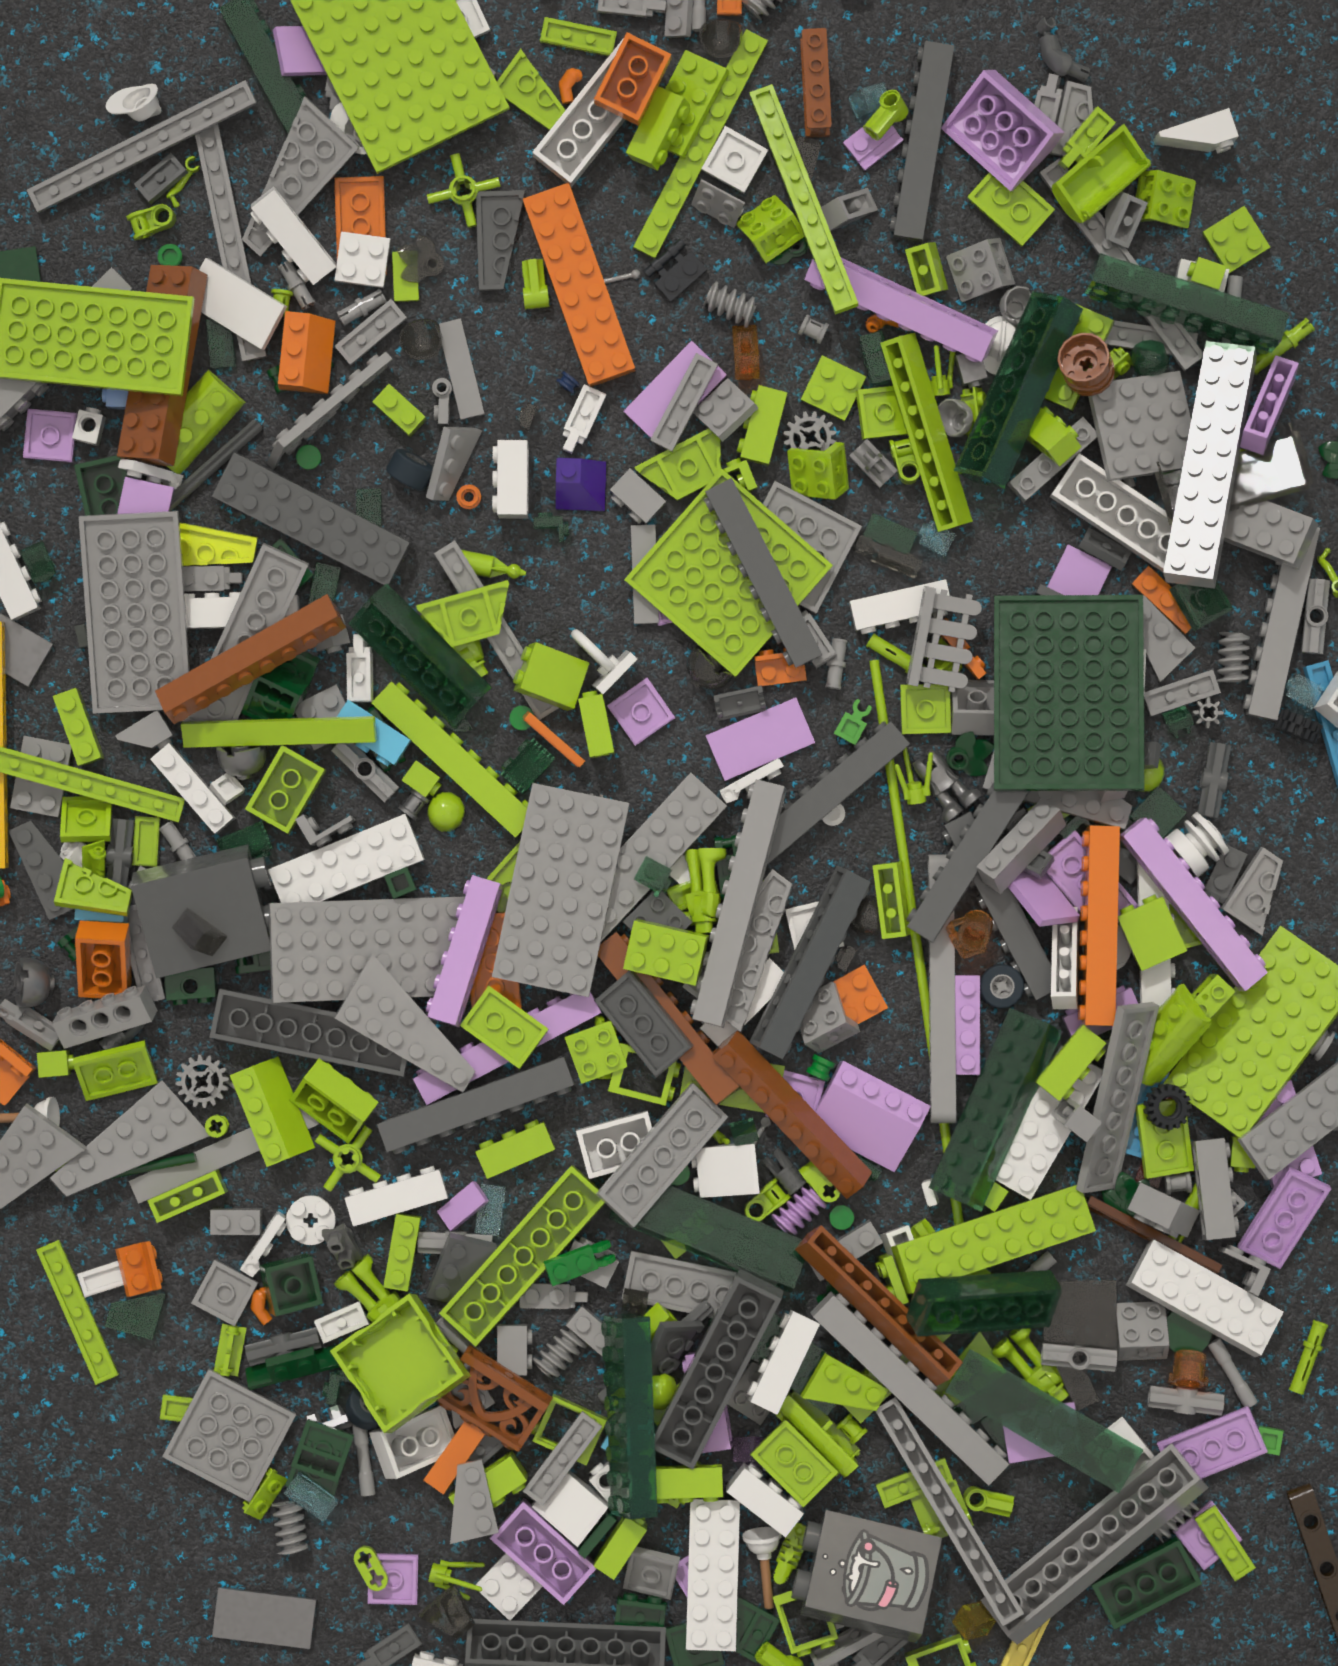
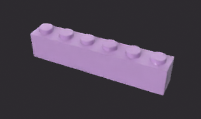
M472 875L471 880L466 881L463 894L466 896L463 904H459L456 912V918H458L456 928L452 927L448 941L451 942L448 951H444L441 959V965L444 966L441 975L437 974L433 988L436 989L434 997L430 998L427 1003L426 1012H429L427 1017L460 1028L504 888L502 884Z

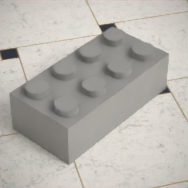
M1233 488L1224 541L1299 570L1319 524L1309 516Z

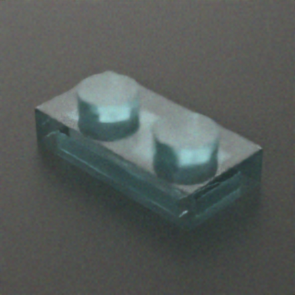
M482 1183L481 1189L489 1202L477 1212L475 1233L499 1236L506 1186Z
M300 1472L297 1473L283 1493L323 1522L339 1501Z

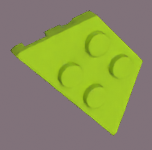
M706 429L676 445L673 452L666 450L634 468L636 472L678 501L705 487L720 471V439L709 429Z
M505 580L419 604L416 607L451 647L462 645L500 633L509 582Z

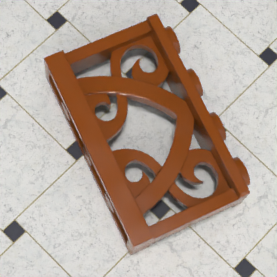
M826 28L803 29L802 38L800 39L805 138L830 137L832 122Z
M469 1344L460 1359L463 1364L466 1363L471 1366L469 1372L471 1377L462 1382V1384L468 1385V1388L458 1390V1392L464 1394V1399H459L450 1391L437 1401H439L440 1406L444 1409L453 1410L459 1414L460 1418L466 1423H473L481 1428L485 1435L489 1437L494 1436L500 1440L507 1449L519 1452L553 1397ZM485 1375L491 1379V1383L482 1384L478 1383V1380L484 1382L483 1376ZM498 1385L504 1387L503 1398L509 1409L495 1412L485 1411L478 1389L491 1390ZM512 1393L519 1397L518 1400H513L517 1406L510 1400L509 1395ZM534 1406L538 1411L529 1423L523 1413ZM516 1416L523 1424V1431L520 1434H514L507 1429L509 1424H512L516 1429L517 1422L514 1418Z

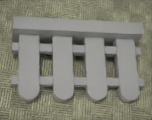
M924 586L906 679L908 685L918 686L919 681L924 682L923 687L930 688L931 683L949 686L948 691L955 692V688H964L967 685L968 678L963 673H958L960 663L968 664L972 660V653L968 649L963 648L964 639L972 640L977 635L976 628L973 625L967 624L969 615H978L982 609L978 601L972 600L973 595L966 594L965 598L948 596V590L941 589L940 594H937L934 587ZM933 608L937 609L936 618H931ZM944 610L962 613L961 623L943 620ZM928 633H933L931 643L926 642ZM945 635L958 638L956 647L938 644L939 636ZM923 657L928 658L927 667L922 666ZM935 659L953 662L952 671L935 669Z

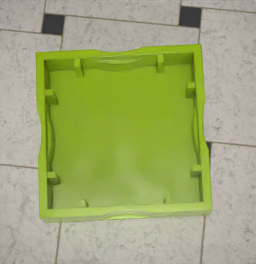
M411 1293L381 1313L372 1324L358 1330L330 1350L347 1378L361 1393L366 1407L384 1433L395 1432L471 1377L418 1295Z

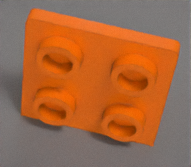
M1 1038L0 1103L7 1105L36 1070V1067Z

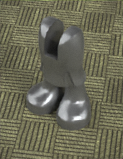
M931 749L926 754L933 753L932 762L936 768L931 772L930 789L933 797H937L943 807L942 819L947 824L963 812L961 806L953 800L947 790L951 788L965 809L983 795L977 789H967L958 780L959 776L951 771L942 756L934 749ZM918 759L913 763L916 773L925 782L926 766Z

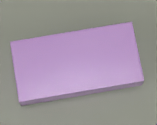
M472 1181L437 1212L448 1229L454 1231L487 1204L489 1200L477 1182Z

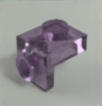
M758 1436L733 1437V1462L758 1463L750 1453L764 1438Z

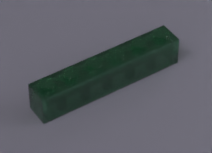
M232 0L219 7L289 134L306 94L300 84L295 86L291 79L293 76L281 75L275 41L271 42L267 35L271 31L266 21L258 19L256 12L259 9L255 1Z

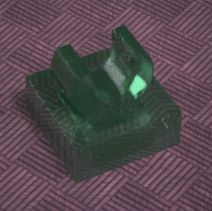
M1186 706L1162 714L1165 724L1175 738L1179 737L1178 730L1183 728L1186 729L1188 734L1191 733L1190 726L1194 725V722Z

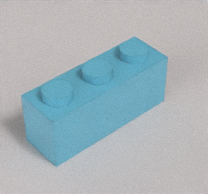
M347 700L337 717L373 715ZM375 717L377 741L356 743L355 746L366 753L371 749L378 754L376 759L386 766H389L390 763L396 766L411 740Z

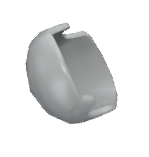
M1016 286L1006 291L1000 299V312L1009 323L1023 325L1029 322L1036 312V298L1029 292V288Z
M945 399L939 404L938 409L948 436L962 437L970 431L973 422V412L964 401Z

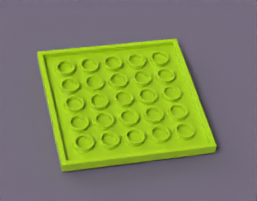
M721 468L624 580L736 677L773 635L771 631L775 628L771 620L765 621L760 611L764 607L760 599L755 600L751 594L749 586L752 583L749 577L743 578L737 566L741 563L737 554L732 556L726 545L730 541L726 532L720 533L715 523L718 520L715 511L709 512L703 500L707 498L705 491L732 478ZM733 479L797 606H799L833 565Z

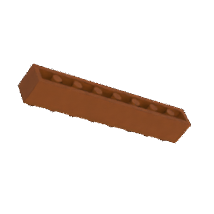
M326 594L155 690V693L164 713L173 724L187 719L188 716L197 711L207 708L220 698L230 695L231 692L250 684L261 675L271 672L286 661L294 659L302 652L314 648L327 638L337 635L347 627L336 605Z
M615 932L600 944L598 957L618 980L629 971L623 969L629 939L625 934L620 936ZM635 972L694 1045L679 1059L718 1106L737 1091L740 1086L712 1057L717 1049L712 1052L706 1045L710 1042L702 1030L696 1032L691 1026L694 1020L686 1010L683 1013L679 1011L676 1007L679 1002L671 991L666 994L660 987L664 984L663 981L656 976Z
M739 1030L724 1040L712 1055L715 1061L846 1199L860 1190L867 1182L872 1171Z
M822 1225L810 1231L795 1248L818 1273L935 1386L950 1380L963 1362Z

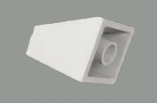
M754 1142L703 1146L691 1160L692 1168H697L698 1177L693 1178L694 1192H700V1198L760 1194Z
M570 1470L543 1506L532 1499L534 1501L532 1508L577 1547L609 1506V1503L602 1495Z

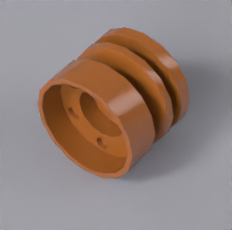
M1079 333L1068 338L1059 350L1058 364L1066 384L1073 392L1082 396H1093L1102 393L1112 383L1115 375V366L1107 344L1101 337L1092 333Z

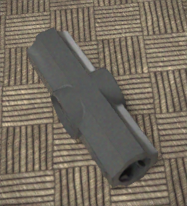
M1210 742L1206 765L1202 770L1199 788L1201 793L1197 812L1201 816L1218 819L1222 795L1225 793L1228 781L1227 766L1231 746Z
M113 818L111 841L108 844L106 853V866H108L106 878L128 888L129 870L132 868L134 820Z
M317 1327L294 1333H291V1331L271 1336L267 1340L249 1343L245 1345V1353L249 1365L252 1366L264 1363L267 1358L310 1347H313L314 1350L322 1348Z

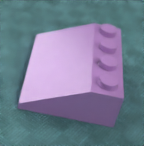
M996 70L982 71L941 127L947 135L1009 191H1013L1040 164L1065 134L1059 126Z
M840 1061L815 1112L852 1151L895 1172L931 1106L845 1061Z

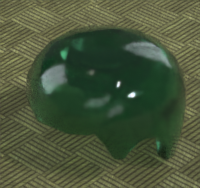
M1155 340L1141 341L1136 344L1131 351L1132 366L1135 372L1141 376H1154L1164 373L1169 365V355L1166 353L1164 344Z

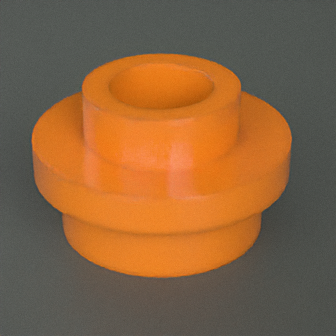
M464 485L457 492V502L464 509H474L481 501V493L473 485ZM467 493L474 495L473 500L470 502L464 499Z

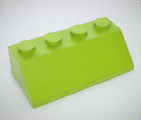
M279 1056L230 1075L266 1167L316 1148L300 1108L289 1101L293 1095V1090Z

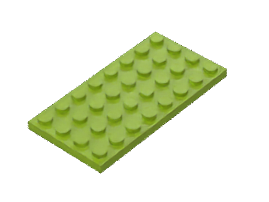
M0 278V378L183 396L195 298L193 296Z
M1282 926L1278 928L1259 954L1266 964L1264 968L1268 973L1246 991H1239L1236 986L1234 987L1236 992L1211 1018L1212 1024L1186 1052L1164 1082L1165 1085L1171 1084L1184 1090L1186 1095L1190 1097V1101H1188L1190 1104L1238 1138L1257 1125L1338 1015V965Z

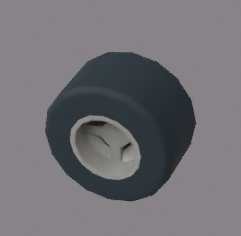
M1005 964L993 965L987 968L981 975L980 994L983 1000L990 1006L1000 1009L1009 1008L1015 1005L1022 997L1024 981L1015 968Z

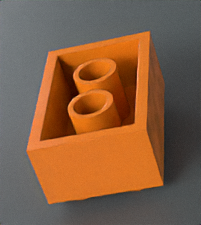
M627 32L594 97V104L639 126L671 61V54Z
M80 920L75 937L78 997L102 998L109 993H114L115 995L122 993L125 989L131 987L132 984L129 923Z

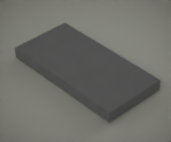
M629 970L594 1000L655 1077L661 1075L694 1046L634 971Z

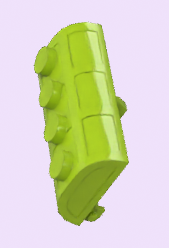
M1122 124L1052 185V192L1058 203L1072 220L1084 223L1151 166V161L1145 156L1125 124Z
M210 370L205 372L187 392L174 466H167L176 474H182L246 403Z
M1184 984L1178 985L1158 1009L1142 1084L1147 1086L1160 1083L1212 1024L1211 1019L1205 1015Z
M793 1387L791 1389L792 1392L788 1391L778 1415H775L781 1421L784 1419L789 1421L838 1470V1473L835 1475L836 1477L839 1474L843 1477L848 1476L859 1466L854 1456L860 1455V1449L855 1444L851 1445L849 1443L850 1439L841 1430L835 1428L836 1424L812 1400L804 1399L800 1396L803 1391L799 1387Z

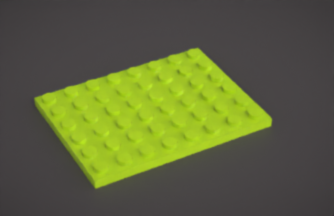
M290 0L377 174L510 109L456 0Z

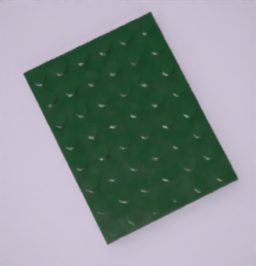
M1143 595L994 596V791H1144Z

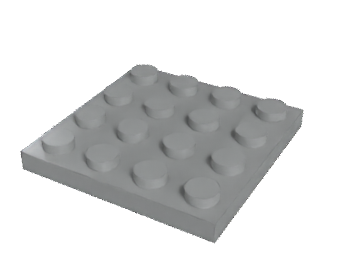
M1180 371L1113 380L1110 386L1102 393L1088 396L1107 482L1182 470L1191 417Z
M774 481L763 505L833 565L799 604L817 614L862 526Z
M209 1368L162 1457L250 1502L296 1413Z

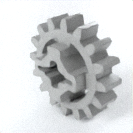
M805 411L801 419L797 415L794 416L795 424L787 423L791 430L784 431L783 435L789 437V440L784 441V445L797 448L793 440V435L795 434L800 439L798 449L809 450L816 448L817 450L825 451L836 442L831 439L832 436L836 435V431L829 430L833 423H825V415L821 416L820 419L816 418L817 414L814 411L812 417H808ZM806 422H814L812 427L804 428L800 426ZM822 428L826 433V442L820 438L819 432ZM811 432L814 433L816 442L811 441L807 444L805 442L806 437L803 434L809 435Z
M202 1054L198 1055V1061H195L193 1057L188 1058L190 1065L182 1063L181 1067L184 1069V1072H177L176 1074L181 1077V1081L175 1084L182 1086V1090L178 1094L187 1095L184 1100L186 1103L193 1100V1107H197L199 1102H202L203 1108H207L208 1101L213 1106L216 1105L215 1098L223 1099L224 1095L221 1091L229 1089L228 1086L224 1085V1082L230 1080V1077L223 1075L227 1068L220 1069L221 1061L217 1060L213 1063L211 1055L206 1060H204ZM197 1065L209 1066L205 1071H198L194 1068ZM210 1072L206 1079L208 1086L203 1085L197 1088L199 1083L197 1077H203ZM215 1073H217L219 1078L218 1087L214 1084L213 1076ZM187 1075L191 1078L192 1082L190 1089L187 1087ZM202 1091H207L211 1094V1096L206 1098L197 1097Z

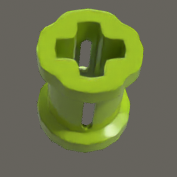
M271 289L273 298L286 305L285 311H289L290 297L293 296V292L283 289Z
M216 1114L207 1119L205 1123V1130L211 1137H221L228 1131L229 1122L225 1116ZM214 1119L216 1122H222L221 1132L212 1130L211 1127L214 1125Z
M849 1413L835 1428L841 1430L850 1439L849 1443L853 1445L868 1430L862 1428L852 1418L853 1415Z

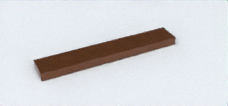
M1093 1196L1086 1199L1088 1209L1148 1242L1156 1240L1211 1272L1219 1273L1222 1267L1220 1263Z

